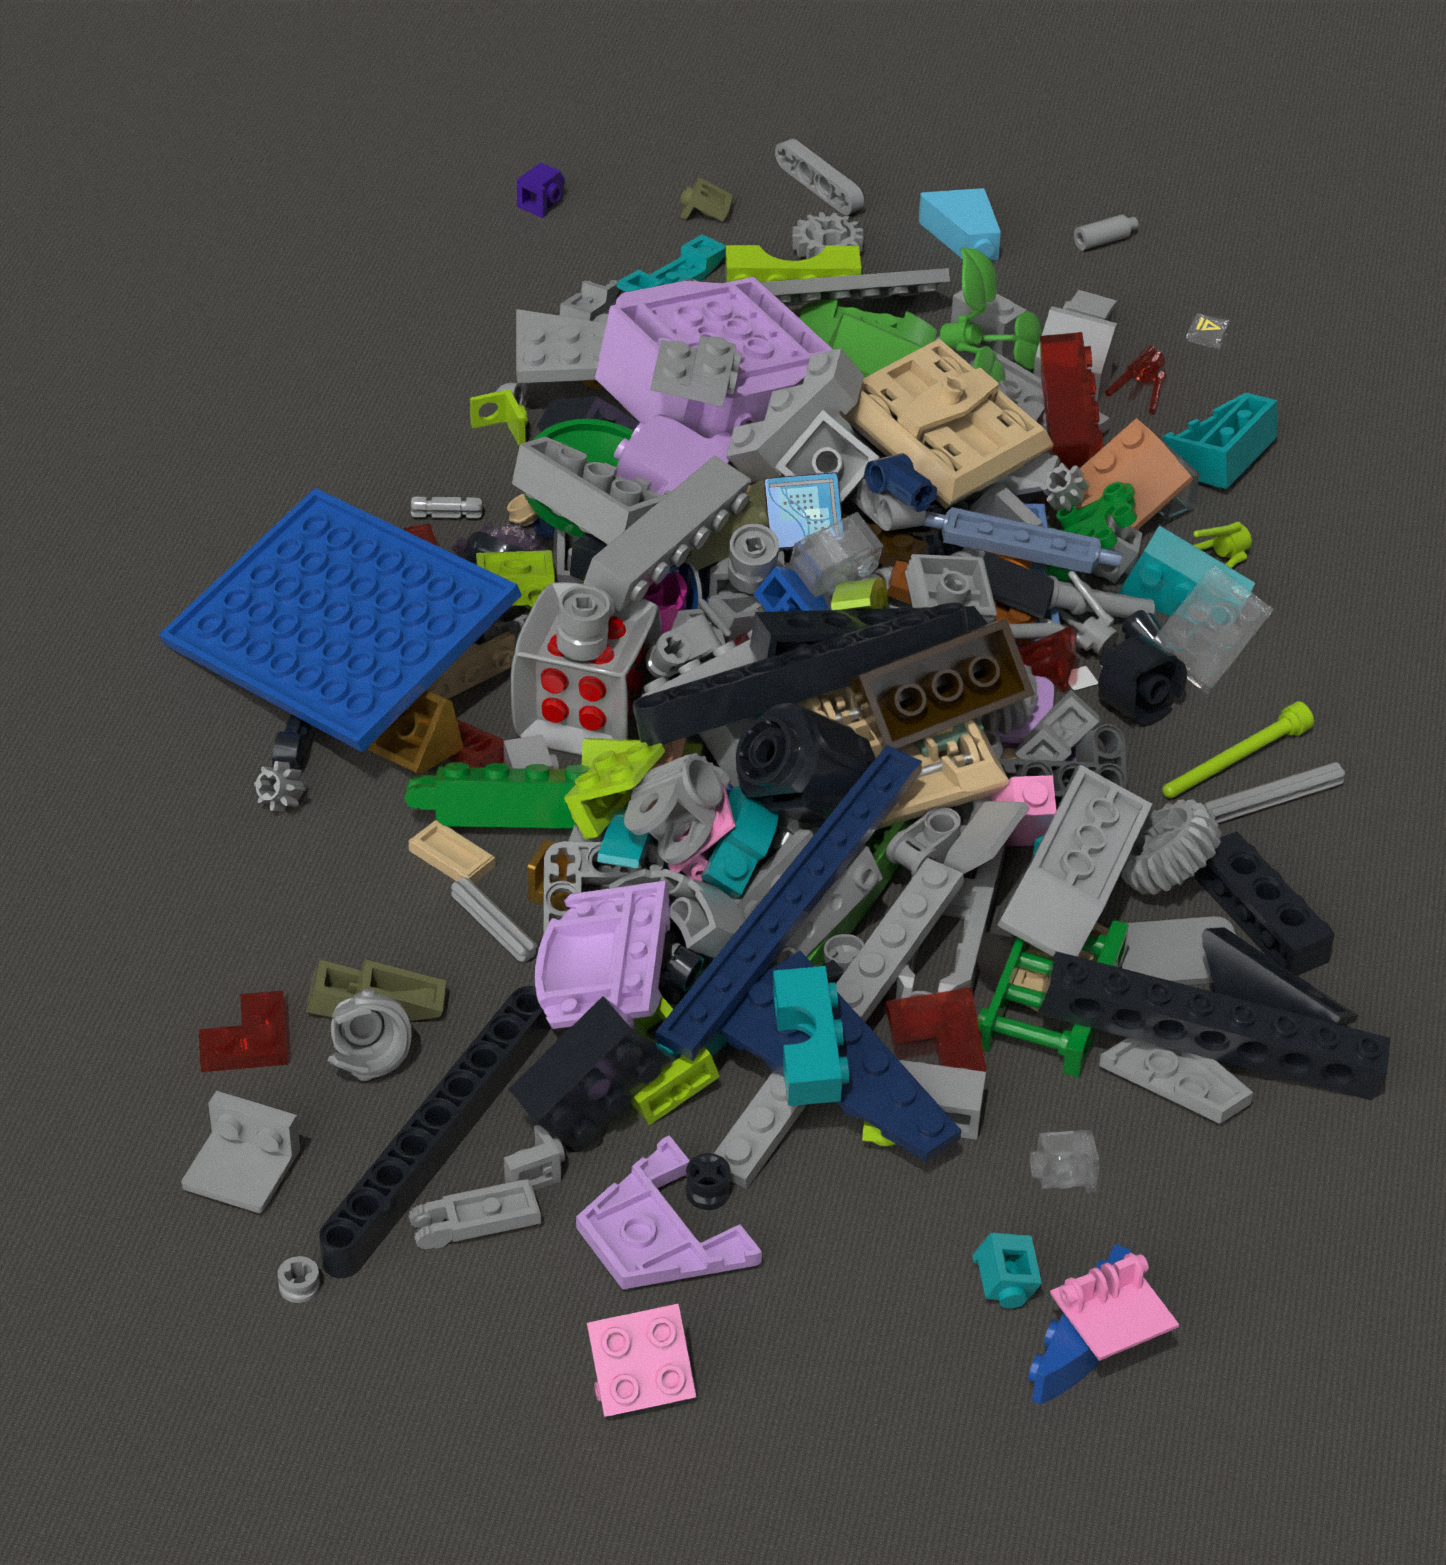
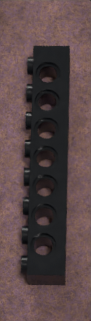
M1055 951L1044 978L1038 1010L1040 1015L1372 1100L1387 1074L1390 1047L1389 1037Z

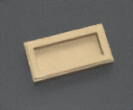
M438 820L432 822L408 841L410 852L455 881L466 877L475 884L496 867V858L449 827L443 826Z

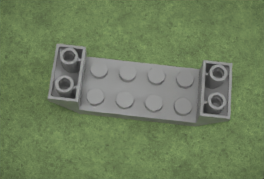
M1077 765L1062 794L1063 798L1032 861L997 924L1002 929L1051 956H1054L1055 951L1078 956L1107 903L1152 806V803L1082 765Z

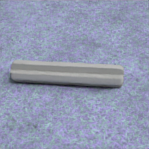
M462 877L459 881H455L452 884V897L518 961L526 963L530 958L536 956L537 944L469 878Z

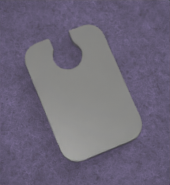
M1215 916L1126 923L1129 924L1126 951L1119 968L1185 985L1213 983L1206 952L1203 949L1202 934L1205 928L1225 927L1235 934L1234 927L1227 919Z

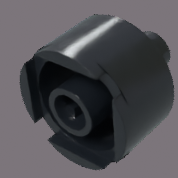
M1139 634L1123 641L1116 648H1108L1103 653L1100 659V665L1103 668L1099 677L1098 696L1130 719L1143 725H1151L1162 720L1170 713L1173 708L1168 705L1175 695L1179 698L1181 697L1187 682V668L1176 655L1146 636Z

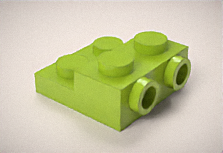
M552 550L476 553L478 566L518 585L522 596L512 606L524 605L525 608L532 609L541 592L549 584L555 583Z

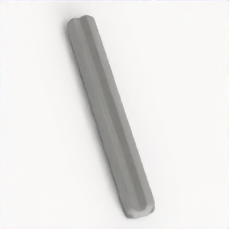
M1333 762L1208 801L1204 804V807L1210 810L1217 823L1224 822L1341 785L1344 782L1345 771L1339 763Z

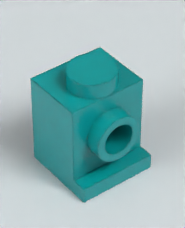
M990 1233L972 1255L973 1263L979 1265L985 1299L999 1300L1000 1306L1003 1308L1011 1309L1024 1305L1042 1284L1032 1236Z

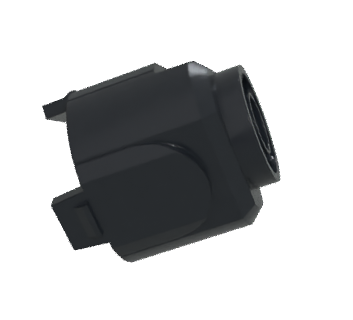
M781 703L766 709L764 715L751 722L742 733L736 749L737 779L740 789L746 798L761 802L769 811L802 823L812 824L814 827H821L867 770V767L875 760V755L869 740L856 734L850 726L797 704ZM798 793H802L801 800H793Z

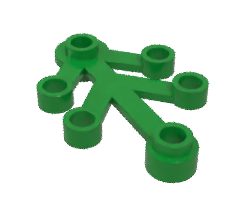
M1114 482L1103 490L1100 499L1080 509H1077L1075 505H1071V510L1067 511L1063 507L1056 514L1061 527L1066 528L1062 531L1099 538L1102 549H1111L1117 544L1118 539L1112 528L1108 526L1106 519L1111 514L1118 528H1125L1133 524L1137 520V515L1133 509L1136 501L1134 498L1135 490L1130 483ZM1047 564L1044 566L1047 576H1055L1061 582H1066L1070 579L1068 573L1072 570Z

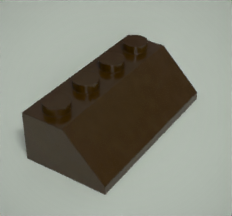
M1007 619L989 623L848 678L861 715L883 749L886 745L895 749L1035 695Z

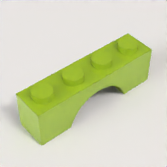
M726 245V282L755 277L759 282L861 275L859 246L826 245L821 253L812 258L789 261L767 254L760 245Z

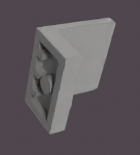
M216 1091L208 1103L212 1133L181 1181L182 1189L256 1213H262L300 1151L297 1115Z

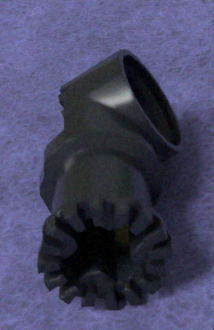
M684 946L677 950L679 955L674 954L673 959L663 960L661 963L658 989L662 997L673 1009L689 991V987L696 979L704 961L702 956Z

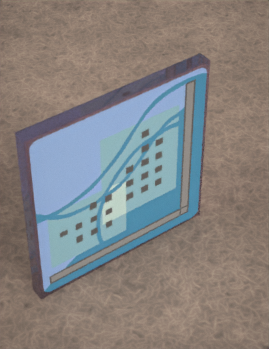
M838 472L763 478L766 515L770 524L768 528L778 538L779 551L804 549L807 536L818 531L823 534L827 542H832L834 546L845 545Z

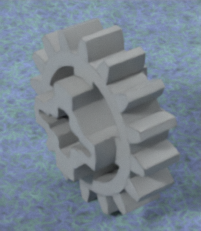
M819 212V217H814L809 214L807 215V221L799 219L797 226H793L792 249L797 250L798 257L806 255V259L821 253L826 245L859 246L860 251H862L863 229L858 228L857 221L849 223V216L840 217L837 216V213H832L829 217L825 216L823 212Z

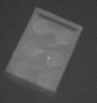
M1213 564L1152 641L1183 661L1187 668V679L1208 694L1274 609Z

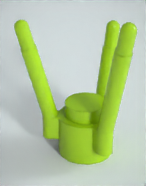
M1237 521L1227 526L1207 528L1193 532L1195 538L1216 536L1213 539L1193 546L1201 551L1213 547L1219 556L1231 558L1225 563L1231 569L1236 564L1247 559L1245 551L1251 548L1252 538L1248 529Z

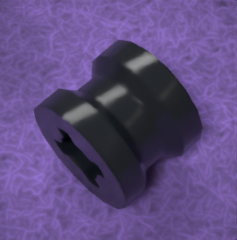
M712 1153L699 1154L693 1157L687 1164L686 1196L687 1200L694 1207L702 1210H714L722 1207L729 1200L731 1169L729 1163L723 1157Z

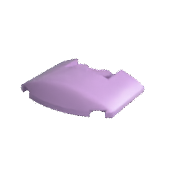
M666 881L570 894L564 901L570 909L560 920L552 918L547 926L538 950L535 966L536 995L552 1029L573 1026L602 996L606 997L631 1018L652 1016L662 996L658 986L665 932L670 931L669 891Z

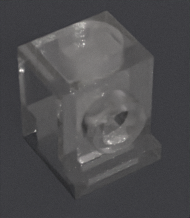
M1092 1130L1039 1133L1037 1151L1030 1154V1167L1032 1177L1040 1179L1041 1188L1067 1189L1085 1186L1087 1193L1096 1192L1100 1162Z

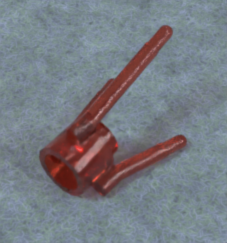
M1148 346L1127 366V371L1105 391V395H1112L1132 376H1135L1141 382L1154 381L1149 413L1155 414L1162 382L1166 378V374L1162 371L1165 365L1163 354L1155 349L1154 346Z

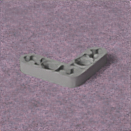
M563 841L551 845L544 857L543 935L550 923L549 920L552 918L560 920L567 912L558 911L553 908L550 900L554 894L558 892H566L568 894L581 893V884H612L627 874L642 870L641 865L639 868L627 867V872H621L622 866L616 865L613 870L603 873L597 871L592 864V860L599 853L602 842ZM648 843L646 856H649L650 863H656L650 866V871L663 870L664 860L658 855V847ZM561 854L567 855V861L574 862L567 865L566 881H558L559 866L557 863H551L557 861L558 855Z

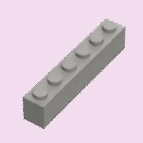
M714 455L595 555L591 560L583 585L594 586L607 592L614 599L616 609L620 612L632 601L635 603L639 602L650 585L661 583L673 565L679 567L688 556L689 551L693 548H701L713 530L719 532L724 527L729 516L733 513L738 515L742 512L749 500L746 492L751 479Z

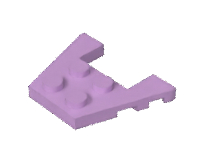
M670 1135L663 1138L657 1144V1150L647 1159L642 1157L632 1166V1173L618 1185L613 1183L576 1216L577 1230L622 1290L752 1267L762 1262V1251L740 1224L704 1242H698L657 1188L685 1176L687 1164L690 1161Z

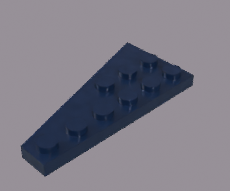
M801 950L761 974L716 1031L728 1038L730 1045L740 1051L746 1049L766 1061L768 1068L783 1077V1045L803 1043L811 1037L800 1030L778 1031L773 999V971L815 967ZM837 992L838 1008L832 1009L833 1020L841 1019L844 1045L837 1047L839 1057H847L849 1083L842 1084L841 1101L834 1103L843 1107V1113L855 1120L858 1118L863 1119L881 1130L883 1137L925 1162L960 1140L961 1129Z

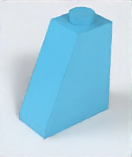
M984 188L920 193L918 220L925 229L960 258H962L961 248H972L982 252L990 261L999 259L1001 231Z

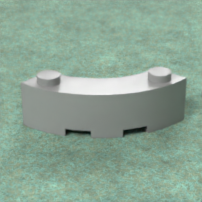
M668 869L657 871L638 870L619 878L609 885L610 889L666 881L669 891L670 923L675 922L681 930L687 949L713 958L719 954L745 921L736 903L722 890Z

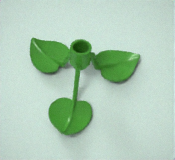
M961 248L960 251L963 258V295L966 304L974 311L967 315L958 316V322L945 323L940 331V339L952 350L976 354L974 369L982 368L998 383L1001 380L1006 382L1004 367L999 361H996L997 354L988 346L977 348L976 345L980 344L981 341H1014L1015 361L1024 369H1034L1035 356L1043 333L1041 323L1034 313L1023 312L1016 319L1015 335H982L981 327L969 320L987 310L986 302H993L997 295V275L992 262L986 255L972 248Z

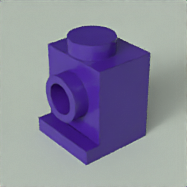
M540 162L517 179V207L541 218L547 216V209L562 199V187L565 185V178L561 171Z

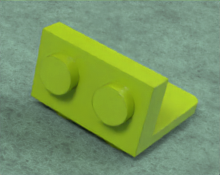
M642 742L632 746L626 752L615 754L614 751L604 752L593 759V766L586 773L575 779L576 785L564 799L571 811L574 822L578 825L585 840L598 837L609 825L617 811L628 803L632 795L629 789L635 787L665 753L662 743L648 746L646 742Z

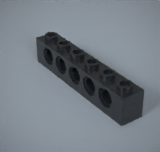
M965 606L969 631L988 624L975 606ZM930 607L755 612L749 647L759 661Z

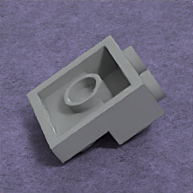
M700 335L697 348L688 346L681 341L661 340L650 390L723 407L726 393H734L742 353L735 352V343L727 342L720 337L709 338Z

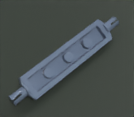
M953 507L946 515L926 511L925 521L922 525L941 529L943 542L1089 574L1097 566V563L1120 568L1123 552L1102 549L1099 538Z

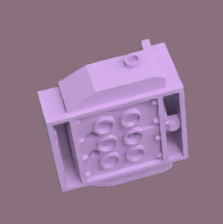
M755 277L726 283L681 281L622 293L617 298L616 304L610 306L595 379L640 423L646 424L653 416L664 414L672 417L705 438H712L719 432L732 434L734 427L764 421L772 391L802 385L810 355L833 349ZM701 335L709 338L720 337L727 342L736 344L735 352L742 353L734 393H726L723 407L650 390L661 340L681 341L688 346L697 348Z

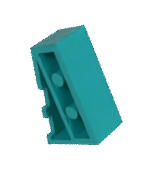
M1245 392L1213 409V416L1202 422L1194 419L1188 422L1187 430L1177 435L1169 432L1162 436L1163 443L1195 481L1210 484L1216 488L1227 489L1278 437L1277 400Z
M1159 525L1118 594L1152 599L1155 604L1154 611L1226 633L1241 611L1256 583Z

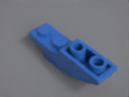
M1114 1244L1108 1260L1100 1259L1096 1268L1100 1270L1101 1265L1105 1263L1113 1265L1123 1260L1125 1255L1131 1253L1132 1250ZM1064 1312L1060 1321L1052 1319L1044 1340V1346L1047 1347L1044 1356L1037 1353L1032 1362L1028 1375V1380L1035 1382L1032 1402L1041 1405L1061 1395L1080 1382L1102 1361L1097 1359Z

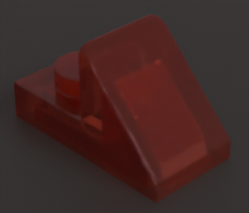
M1073 625L1018 649L1024 665L1031 667L1033 676L1044 677L1048 675L1062 692L1066 691L1076 654L1077 629Z

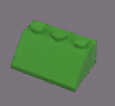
M843 312L828 343L833 350L841 348L862 372L863 378L924 347Z

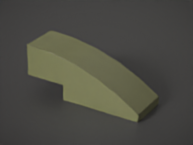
M366 959L361 970L319 960L311 979L306 1012L332 1017V1013L339 1002L354 997L355 994L362 992L363 989H373L375 992L392 997L401 1003L408 1013L410 1021L441 1017L443 1012L446 980Z

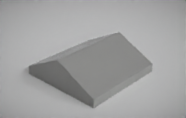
M985 801L948 851L943 865L965 874L993 859L1030 809L1025 802Z

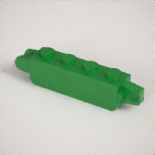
M455 762L446 764L445 767H438L437 775H422V777L418 775L417 777L413 776L412 779L409 778L408 785L406 786L407 791L403 798L411 809L436 810V819L443 826L574 828L575 822L564 797L576 785L575 779L586 773L590 768L585 765H570L566 769H550L549 766L544 764H531L526 766V768H509L508 765L502 763L488 764L485 768H473L465 763Z

